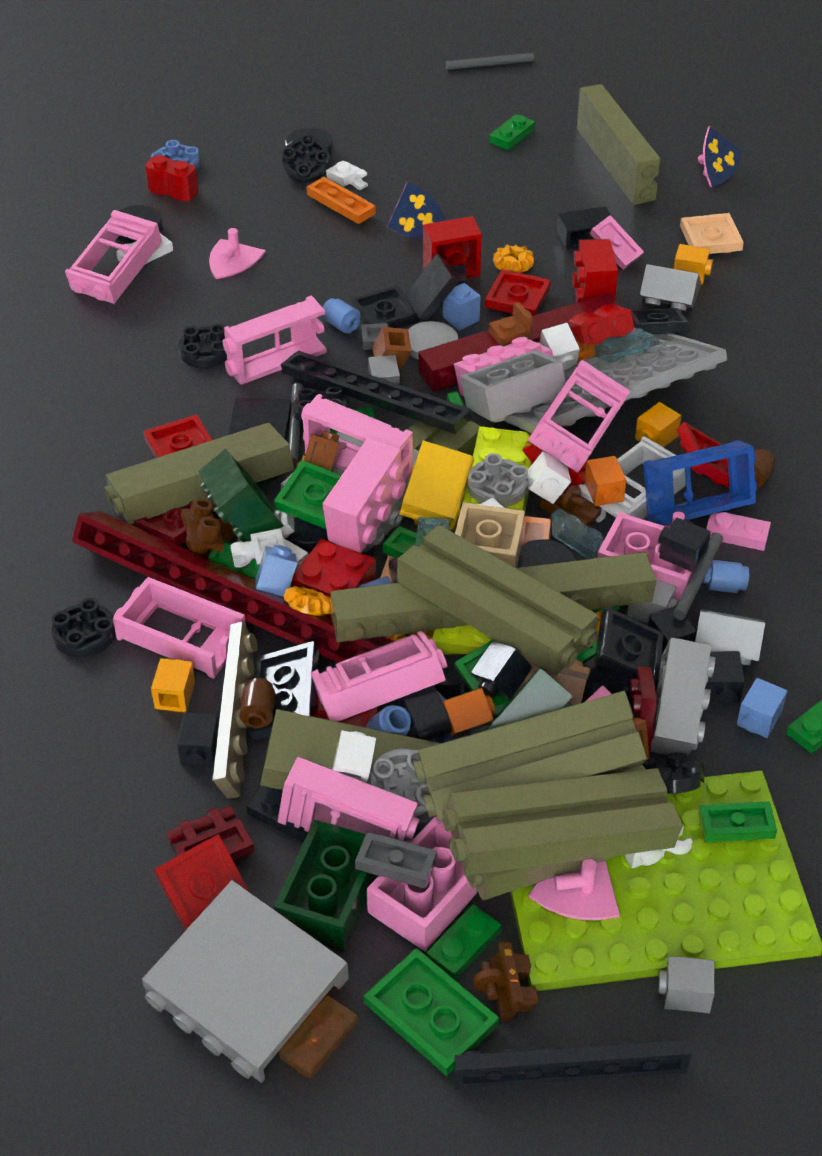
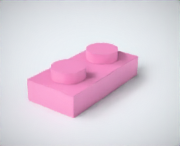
M611 215L592 228L590 232L594 239H611L616 263L622 270H625L638 260L644 253Z
M717 512L710 514L706 530L711 531L710 537L713 533L721 534L723 537L722 542L764 551L771 522L726 512Z

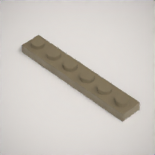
M243 622L230 625L213 781L227 799L240 797L241 782L245 779L243 763L244 754L247 753L248 749L246 733L249 726L240 720L239 712L243 688L254 676V653L258 649L255 635L248 631Z

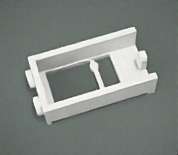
M642 437L641 442L617 459L626 478V483L642 493L635 499L625 493L624 502L601 505V515L596 521L601 522L605 519L606 512L615 518L619 512L640 519L647 517L645 488L626 475L644 461H655L676 455L647 437ZM685 468L672 471L674 494L686 486ZM586 484L578 485L582 491L580 497L593 503Z

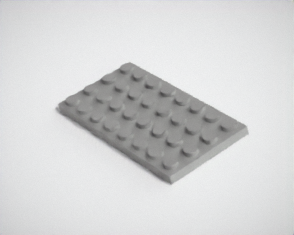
M672 333L647 335L583 361L630 390L631 392L625 399L626 401L631 398L644 397L648 394V391L656 388L669 387L671 382L678 379H689L694 376V373L701 370L714 369L717 367V364L727 360L726 349ZM580 361L571 368L563 370L565 382L568 381ZM575 383L570 389L597 408L605 409L611 407ZM566 395L550 420L556 424L559 423L562 427L575 424L576 420L580 418L596 416V414L569 395ZM552 403L535 405L531 411L525 413L516 412L510 414L503 421L533 433Z

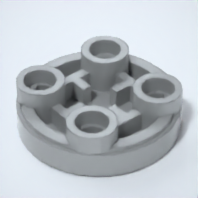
M421 322L408 329L412 350L410 356L417 360L419 351L458 339L457 332L451 326L442 322Z
M491 453L485 456L484 461L476 464L470 470L467 488L472 498L479 503L494 498L503 507L511 506L521 501L527 493L528 470L523 465L502 459L499 454Z
M394 749L386 752L373 764L367 783L417 802L414 817H420L427 811L423 796L429 795L425 781L418 782L413 762L419 761L418 750Z

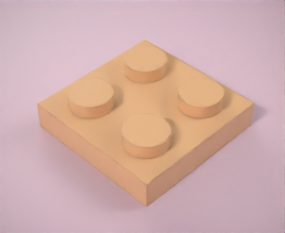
M730 213L681 218L680 228L688 245L710 249V254L743 250L744 242Z

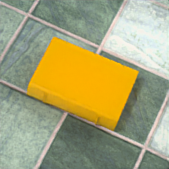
M423 440L399 515L434 526L440 525L451 530L455 526L456 519L461 511L460 506L468 483V474L474 463V457Z

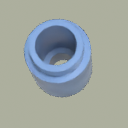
M331 298L324 303L325 314L323 317L326 322L346 334L358 328L361 315L357 309L341 299Z
M713 560L702 583L706 584L707 590L729 593L746 591L749 582V567L742 566L738 562Z
M391 705L370 718L366 728L405 736L410 729L411 717L403 707Z

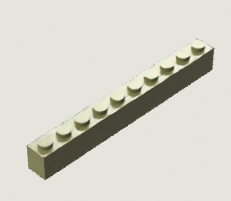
M646 552L516 568L589 610L652 602L657 581ZM399 583L331 591V617L337 642L468 625Z

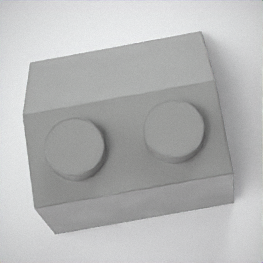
M646 264L640 297L645 300L647 305L660 307L661 303L671 304V308L686 311L687 308L693 309L701 280L698 273Z
M701 609L695 642L712 645L711 652L739 651L741 663L743 665H751V660L759 661L765 621Z

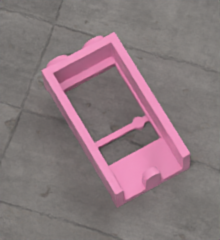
M116 210L111 213L112 217L91 241L70 270L66 269L65 271L71 290L113 304L116 303L162 243L157 223ZM119 235L137 240L131 248L128 244L121 245L115 243ZM111 246L121 249L123 252H128L109 277L92 272V269Z
M311 295L306 297V300L303 302H298L230 328L228 326L224 327L225 339L223 340V347L227 353L225 367L229 376H234L239 384L242 385L282 370L281 363L298 350L316 357L327 353V348L316 337V332L320 334L325 331L323 324L317 318L325 314L324 308ZM290 327L291 341L280 345L279 331ZM274 333V348L243 359V344Z
M581 360L534 429L528 441L578 473L631 391ZM574 383L611 406L612 408L608 414L605 413L603 408L595 407L572 392L570 389ZM566 395H569L595 412L598 417L604 418L588 444L550 420Z
M318 394L311 403L305 405L301 414L304 427L305 454L311 434L322 435L323 430L330 432V428L363 442L369 437L399 448L401 451V461L404 464L403 482L406 483L413 471V432L407 429L402 432L399 428H392L387 423L328 399H322L321 394ZM339 438V441L347 443L345 449L340 450L335 467L346 470L360 447Z
M147 577L140 587L135 588L130 599L115 612L113 617L117 640L121 641L124 639L173 660L191 661L193 668L207 673V676L213 679L226 664L230 625L243 622L246 626L244 614L150 577ZM157 607L196 622L192 624L191 630L183 640L143 625ZM201 625L214 629L201 648L188 643L195 633L201 631Z
M421 630L417 632L418 637L415 634L339 662L335 664L336 668L332 669L329 666L326 667L327 671L319 673L317 669L310 672L329 720L338 722L446 681L442 669L447 667V663L442 650L437 648L433 638L428 640Z
M297 757L284 783L278 823L286 825L288 821L294 823V827L299 828L301 826L304 827V831L309 832L315 819L363 834L371 832L410 843L415 838L414 835L420 819L414 817L417 802Z

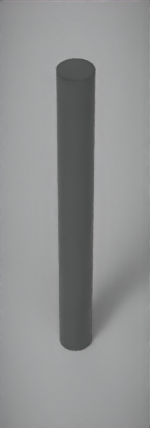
M534 53L446 61V69L455 70L534 62Z
M295 383L292 386L288 443L290 444L294 466L297 465L299 458L301 421H298L293 416L292 404L298 398V391L303 389L301 383Z
M713 533L711 535L707 554L692 573L673 612V616L676 619H685L723 540L721 534Z

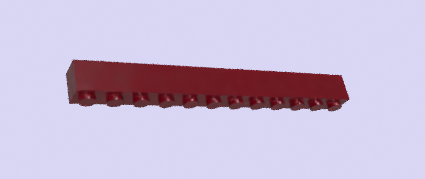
M101 511L79 513L71 542L152 579L244 614L245 621L295 644L301 645L314 641L319 647L320 655L337 663L395 642L383 636L337 642L331 613L324 616H313L299 612L290 607L282 596L256 590L255 579Z

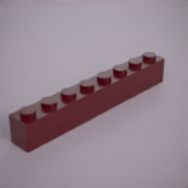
M606 293L532 316L533 325L531 326L529 340L540 343L542 330L564 323L569 325V320L579 313H594L598 308L609 304L621 305L610 293ZM489 330L419 351L418 373L432 392L456 385L458 382L454 363L463 361V357L467 355H480L488 352V348L500 345L489 333Z

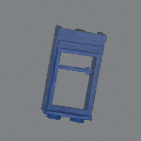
M734 440L732 443L655 461H644L647 519L665 526L672 524L673 514L678 511L684 513V520H689L756 503L755 492L757 491V483L754 473L756 456L753 446L739 440ZM728 458L729 492L692 501L694 494L691 491L690 467ZM685 468L686 491L684 492V498L687 499V502L675 505L672 471Z

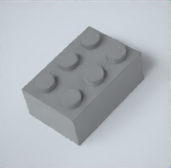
M537 350L460 376L466 407L491 422L503 421L507 419L508 415L516 412L525 413L531 411L533 406L541 403H553L566 384L562 361Z
M670 638L661 656L659 679L656 687L657 702L651 752L665 755L679 752L685 753L688 756L692 749H697L698 742L702 743L705 722H701L700 718L702 717L703 710H707L710 699V690L705 689V686L707 685L708 677H712L715 667V657L710 656L712 645Z

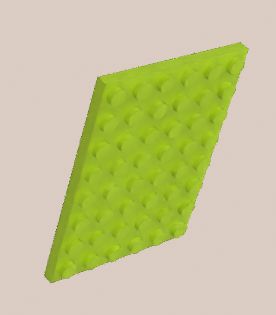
M763 771L705 777V782L700 781L701 787L683 793L666 794L668 803L673 802L684 827L682 835L677 840L684 841L691 838L693 841L691 850L681 855L665 851L664 857L655 864L649 866L643 864L635 868L630 867L625 855L605 860L620 914L618 918L580 920L547 910L529 898V894L537 883L511 891L510 895L522 953L529 955L531 964L530 974L528 975L529 986H534L537 991L655 977L659 975V970L666 971L668 956L714 960V969L821 956L822 942ZM770 801L777 827L775 839L704 843L698 815L700 805Z

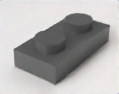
M367 832L355 860V869L426 889L437 860V850Z

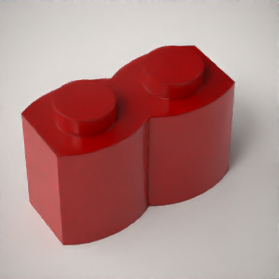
M163 155L153 156L145 164L147 185L150 192L163 196L169 195L180 201H191L199 192L197 172L194 165L186 161L174 162Z
M615 304L602 306L594 313H579L569 320L570 329L575 340L586 345L599 344L609 336H625L634 330L631 310Z

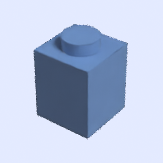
M465 283L454 287L443 301V318L458 331L479 322L481 296Z
M283 545L265 546L255 579L256 590L284 597L285 590L290 588L297 565L296 554L292 553L290 548Z
M756 678L741 703L737 725L751 733L768 738L783 711L788 690Z

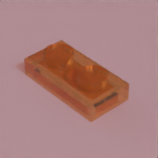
M327 995L279 1050L280 1059L308 1079H311L358 1023L357 1015Z

